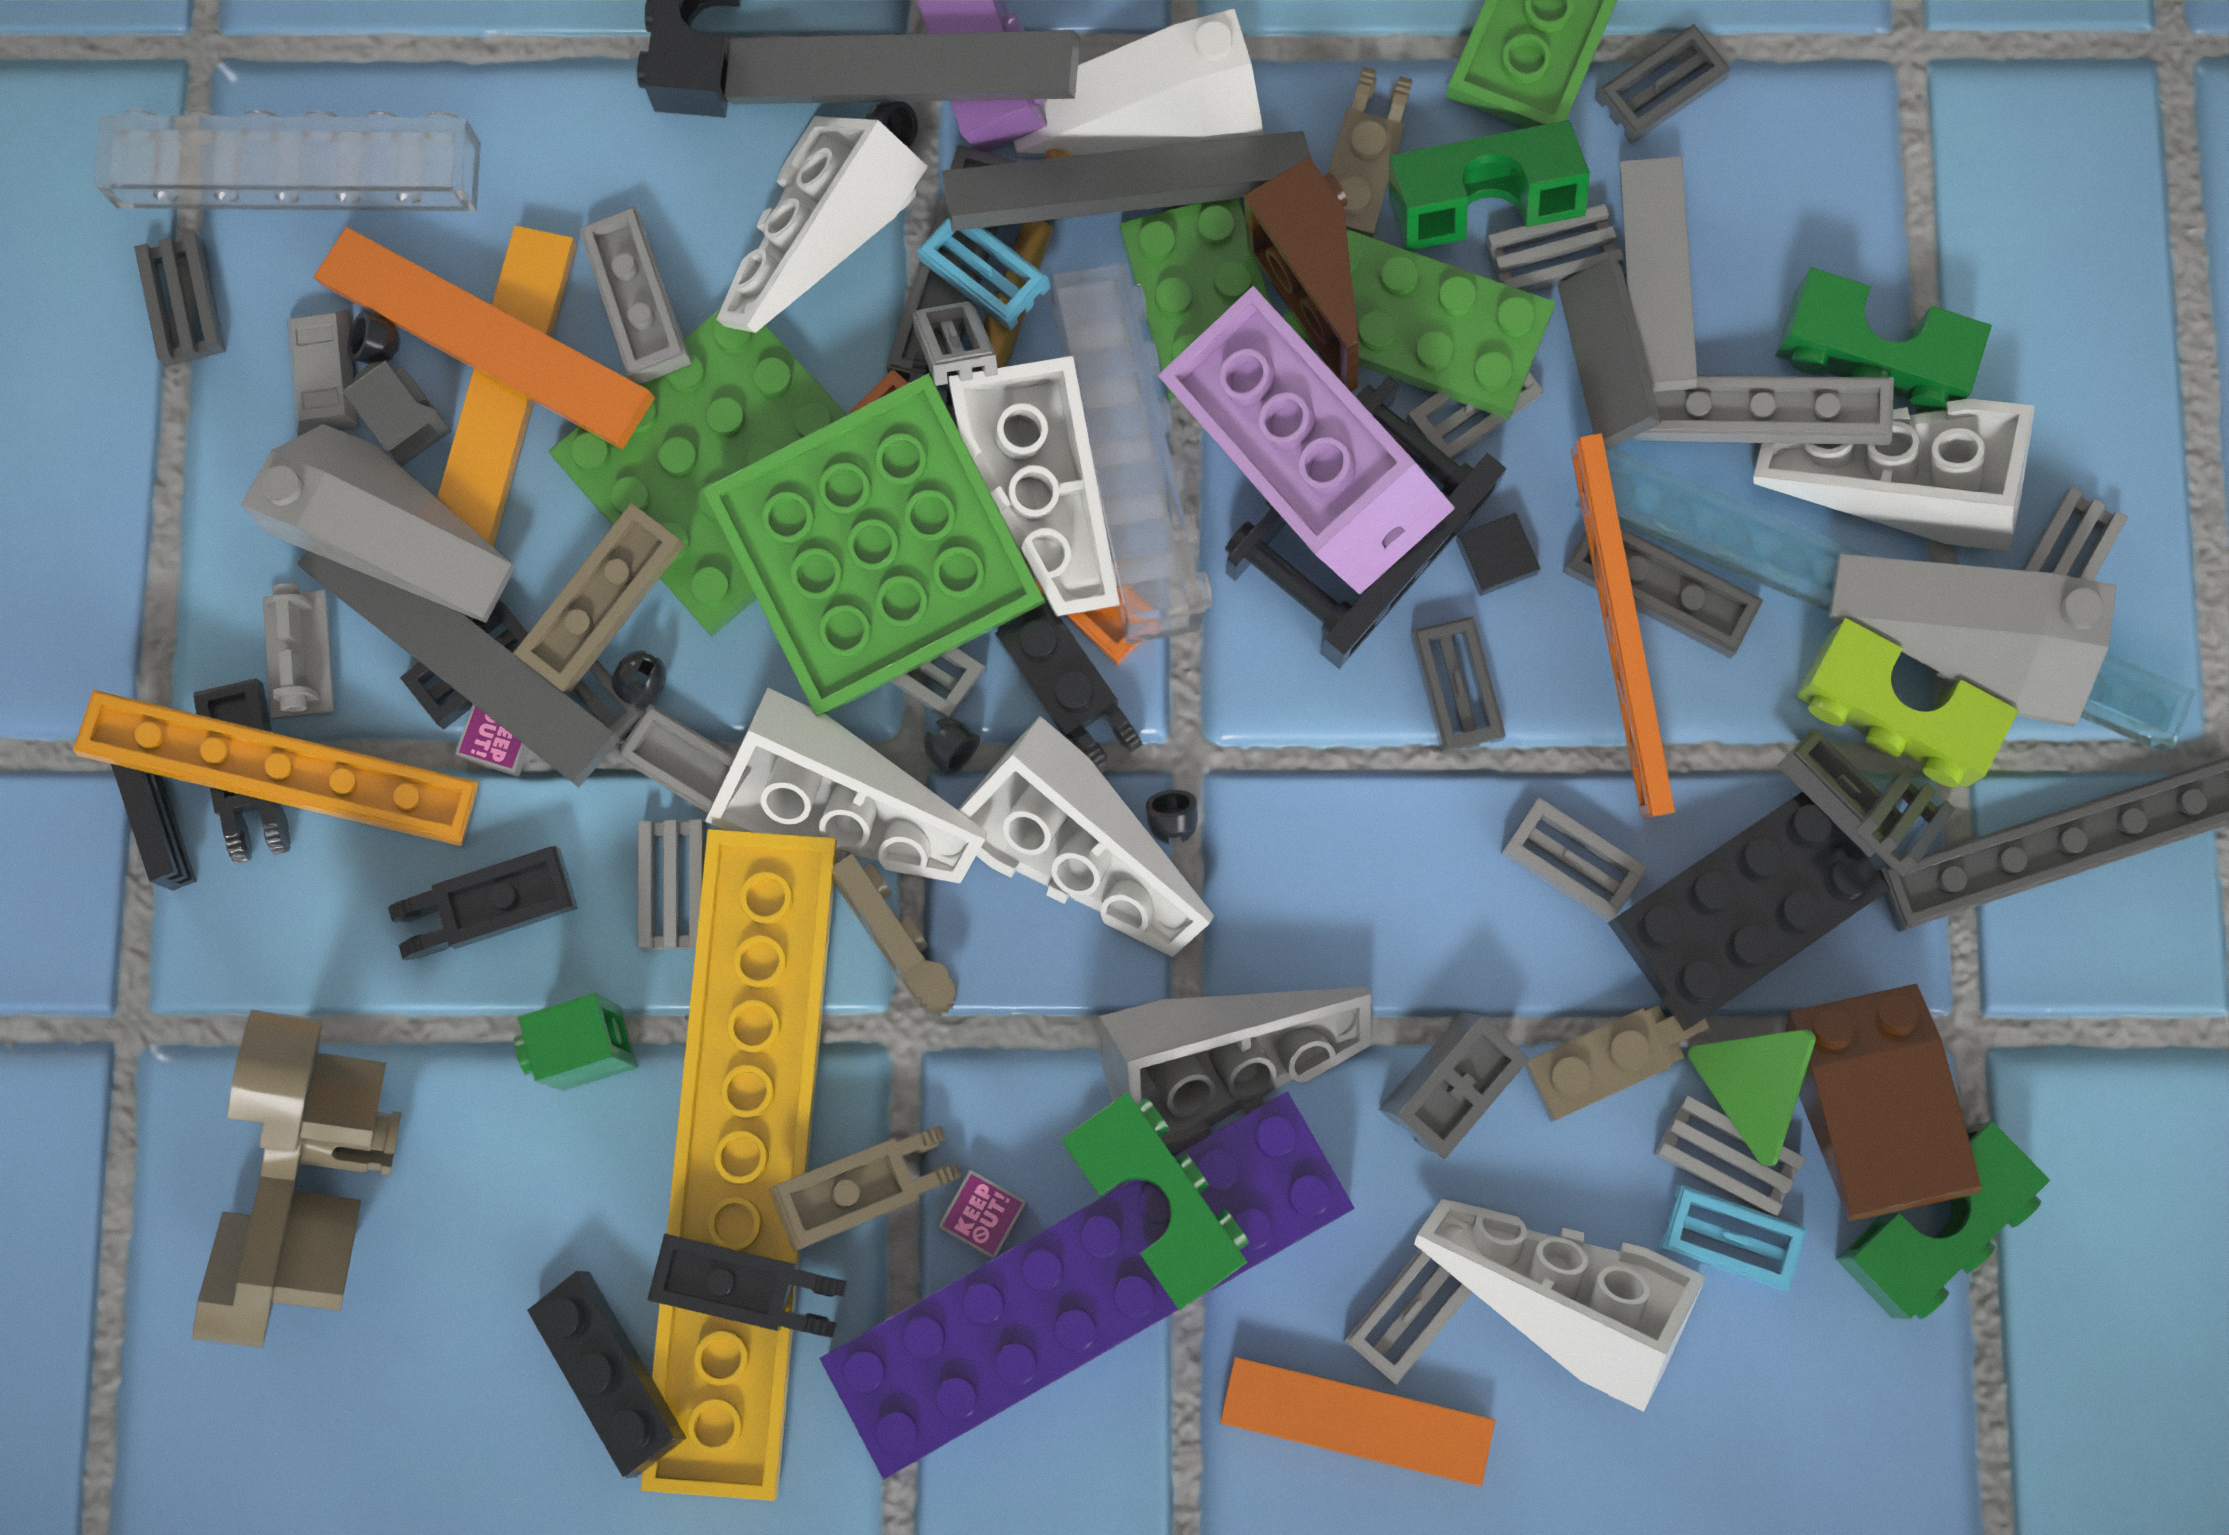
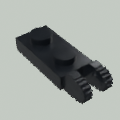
M1046 599L1045 603L1026 612L996 632L995 636L1062 735L1067 739L1071 738L1077 748L1087 755L1102 773L1110 767L1107 762V755L1100 744L1093 740L1085 727L1103 716L1112 728L1117 741L1122 747H1126L1130 753L1143 744L1133 726L1118 707V699L1060 616L1056 617Z
M257 678L194 692L196 714L272 732L264 685ZM210 787L214 813L220 816L226 850L234 864L251 861L250 858H252V843L248 826L242 815L244 812L260 809L264 838L273 855L290 851L289 826L281 804Z
M550 846L431 885L433 890L395 902L388 907L391 920L395 923L414 921L439 910L443 924L441 929L416 935L402 942L399 945L403 960L421 958L444 951L449 947L457 949L578 909L560 848L557 846Z
M664 1234L647 1300L775 1331H780L781 1327L833 1338L836 1322L830 1321L828 1317L813 1313L801 1314L785 1310L792 1285L811 1289L816 1294L834 1297L835 1295L843 1296L847 1281L796 1269L797 1264Z

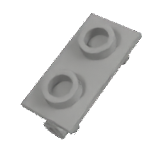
M282 583L274 585L273 596L263 597L270 719L335 712L327 591L316 590L299 593V585Z

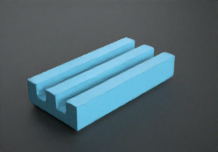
M948 217L917 250L919 260L1011 331L1019 323L1017 317L1021 312L1024 311L1027 314L1035 305L1033 299L1039 293L1044 296L1051 288L1049 277L984 227L959 230L1026 282L1019 289L979 256L952 237L955 231H952ZM942 247L1010 301L1004 304L940 254L938 250Z
M1684 1185L1677 1186L1674 1194L1675 1203L1673 1209L1669 1211L1666 1221L1668 1226L1665 1235L1661 1237L1659 1249L1783 1292H1790L1808 1228ZM1690 1204L1788 1237L1787 1247L1783 1249L1687 1216ZM1684 1229L1780 1262L1782 1264L1779 1274L1680 1240L1682 1230Z

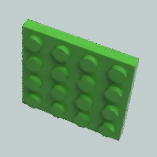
M720 309L684 338L692 362L691 365L640 384V386L648 389L655 399L623 450L578 426L548 451L555 462L612 526L629 504L632 503L685 544V547L664 572L660 580L711 637L757 598L702 489L847 415L766 325L756 333L724 327L716 320Z
M929 373L702 489L816 716L828 714L1046 602Z

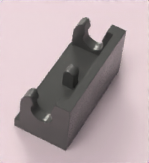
M1461 1012L1378 1110L1389 1120L1408 1130L1415 1137L1414 1141L1418 1145L1446 1159L1529 1061V1058L1482 1015Z

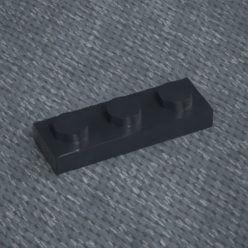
M575 1271L527 1310L623 1479L638 1477L687 1438L589 1271Z

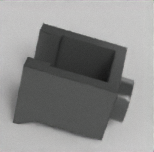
M386 360L384 362H374L358 372L353 380V384L342 391L384 449L391 453L401 467L451 432V429L401 365L393 370Z

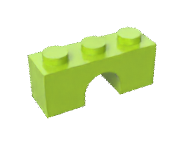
M1847 618L1843 619L1828 634L1795 697L1808 703L1809 712L1816 718L1835 726H1842L1845 723L1867 735L1865 741L1877 751L1893 757H1899L1902 754L1923 765V773L1941 785L1951 788H1957L1960 785L1966 788L1985 777L2019 710L1962 679L1941 694L1933 711H1917L1907 707L1898 699L1891 683L1893 667L1903 648Z

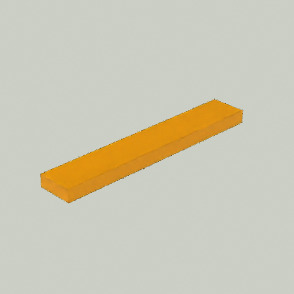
M514 225L492 305L552 337L577 249L574 238ZM473 369L437 498L494 548L534 402Z
M92 690L73 748L76 755L461 847L463 846L479 789L477 781L98 690Z

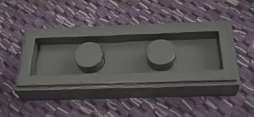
M1608 257L1558 284L1593 433H1602L1606 450L1661 424L1622 267L1616 260Z
M1620 527L1636 610L1731 659L1739 649L1763 599ZM1584 531L1563 573L1597 590L1586 531Z

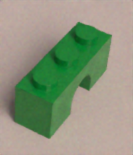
M1570 120L1389 155V201L1405 249L1411 251L1466 240L1468 205L1483 198H1499L1512 203L1520 211L1526 228L1586 216L1590 171Z
M1810 267L1795 291L1775 356L1790 360V364L1794 368L1809 374H1824L1827 372L1839 377L1894 378L1893 394L1910 399V403L1914 407L1926 412L1946 410V402L1966 399L1972 393L1992 327L1991 324L1931 306L1914 326L1909 341L1890 342L1877 336L1867 324L1865 304L1871 286Z
M1127 1091L1060 1140L1100 1198L1120 1184L1132 1180L1149 1182L1163 1192L1170 1207L1169 1226L1164 1235L1142 1251L1140 1255L1175 1306L1181 1311L1247 1263L1239 1250L1249 1244V1241L1226 1209L1215 1216L1201 1197L1200 1193L1210 1186L1188 1154L1185 1153L1175 1160L1160 1138L1169 1132L1170 1129L1151 1101L1146 1097L1136 1104Z
M1993 1121L1974 1124L1966 1130L1982 1188L1978 1194L1950 1200V1217L1941 1232L1933 1237H1929L1916 1230L1900 1212L1883 1214L1870 1224L1836 1258L1844 1269L1891 1318L1911 1319L1916 1315L1919 1319H1923L1930 1315L1946 1300L1949 1292L1944 1286L1961 1269L1965 1273H1969L1989 1258L1995 1250V1245L1990 1240L2007 1223L2012 1228L2020 1225L2040 1206L2042 1201L2036 1194L2051 1180Z

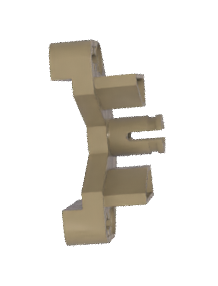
M253 1009L250 1011L236 1060L226 1118L263 1123L259 1148H265L252 1215L222 1211L197 1301L192 1340L263 1348L273 1303L341 1311L361 1199L295 1191L300 1164L367 1173V1170L378 1171L383 1176H390L402 1112L392 1111L391 1114L378 1112L386 1062L319 1053L322 1020Z

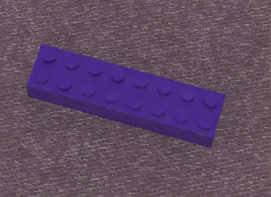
M1288 1091L1173 1156L1177 1160L1183 1154H1188L1210 1186L1200 1193L1201 1197L1215 1216L1226 1209L1249 1241V1244L1239 1250L1247 1263L1202 1296L1355 1209ZM1129 1181L819 1358L883 1480L1178 1311V1308L1140 1255L1142 1251L1159 1240L1169 1226V1203L1159 1188L1146 1181Z

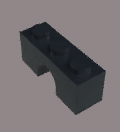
M646 0L645 27L646 31L650 32L651 35L648 51H641L639 53L637 81L639 88L646 90L655 112L726 118L728 100L725 98L729 48L723 34L698 32L690 28L694 18L701 11L712 6L740 7L741 0Z

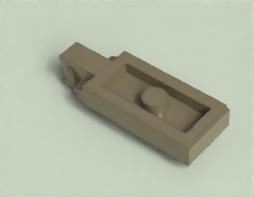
M1656 1005L1647 1010H1644V1008L1531 1058L1524 1066L1550 1121L1553 1122L1672 1068V1063L1685 1058L1678 1043L1710 1029L1704 1018L1684 1031L1674 1016L1666 1019L1660 1006Z

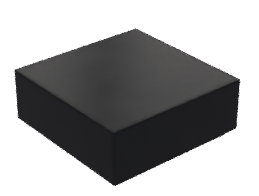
M1516 512L1457 536V545L1479 596L1537 575L1541 569Z

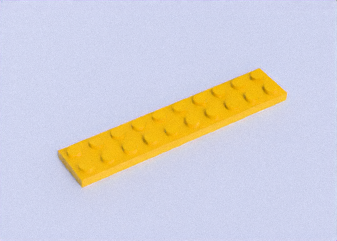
M708 829L667 1234L797 1264L796 1269L799 1270L801 1249L793 1252L769 1190L779 1183L808 1172L834 894L832 870L833 865L837 862L836 838ZM795 1285L791 1286L785 1311L795 1312L797 1286ZM659 1304L652 1379L687 1438L642 1473L640 1491L771 1501L778 1499L793 1329L781 1327L780 1331H775Z

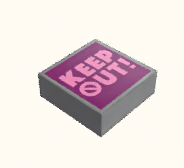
M472 705L455 755L460 759L519 777L529 748L476 706Z
M970 1169L939 1223L938 1228L994 1259L1002 1250L1028 1202Z

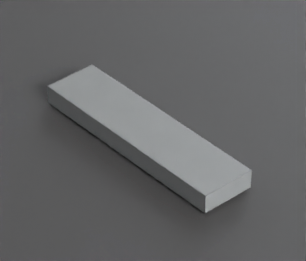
M1682 156L1620 161L1627 290L1653 392L1697 388V365Z
M1697 375V388L1654 392L1661 424L1635 436L1634 441L1890 445L1893 429L1894 378Z

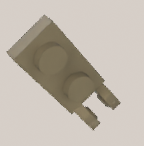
M1363 66L1351 109L1346 108L1328 172L1335 176L1346 195L1348 204L1344 207L1347 229L1373 238L1389 184V155L1398 153L1405 127L1402 119L1413 79L1400 76L1398 83L1394 84L1390 98L1391 108L1388 119L1371 115L1365 112L1368 101L1374 94L1377 82L1375 77L1376 70Z
M853 854L848 855L833 865L832 874L835 886L916 1004L920 1003V1009L926 1011V1015L931 1014L933 1018L937 1015L940 1018L942 1014L947 1015L949 1009H953L952 1004L956 1002L954 997H957L955 992L957 986L953 984L954 979L951 980L949 978L950 973L944 964L924 959L920 953L928 947L924 937L908 915L898 920L884 899L892 895L876 867L869 863L862 868Z
M941 1126L931 1128L898 1142L895 1138H892L773 1186L769 1192L793 1252L913 1204L920 1199L919 1196L959 1180L961 1174L957 1164L950 1166L942 1165L929 1171L927 1175L912 1180L903 1159L916 1153L923 1154L937 1148L941 1142L946 1140Z

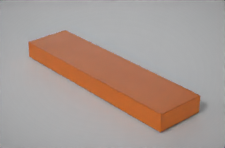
M1234 1356L1220 1423L1482 1487L1495 1419Z

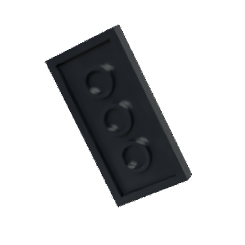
M1802 791L1612 919L1608 924L1685 1031L1890 890V888L1861 848Z

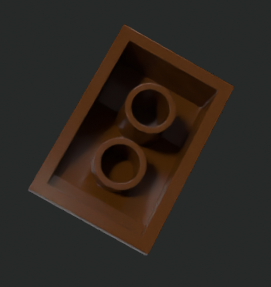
M1307 157L1244 195L1247 246L1328 368L1352 392L1357 389L1359 341L1344 207L1347 206L1348 202L1335 176L1331 172L1322 175L1311 158Z
M1917 983L1789 1011L1785 1032L1808 1029L1814 1033L1816 1038L1799 1092V1098L1849 1222L1980 1193L1982 1186L1942 1039Z

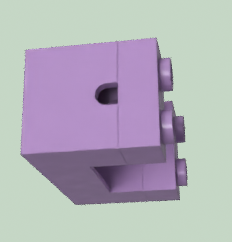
M1254 286L1158 375L1312 552L1359 595L1455 509L1417 463Z

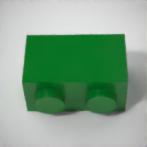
M597 993L518 1016L522 1035L514 1037L515 1052L522 1071L525 1075L533 1073L535 1082L565 1091L638 1068L621 1006Z

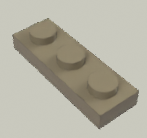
M630 503L513 654L569 695L682 551L685 544L634 504Z

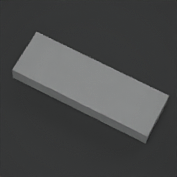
M634 206L579 228L629 379L640 385L691 365L692 362L650 238L637 207Z

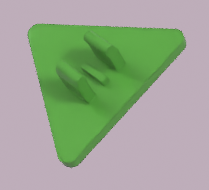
M1798 1030L1692 1046L1688 1051L1689 1060L1762 1166H1773L1779 1160L1816 1041L1815 1035L1811 1030Z

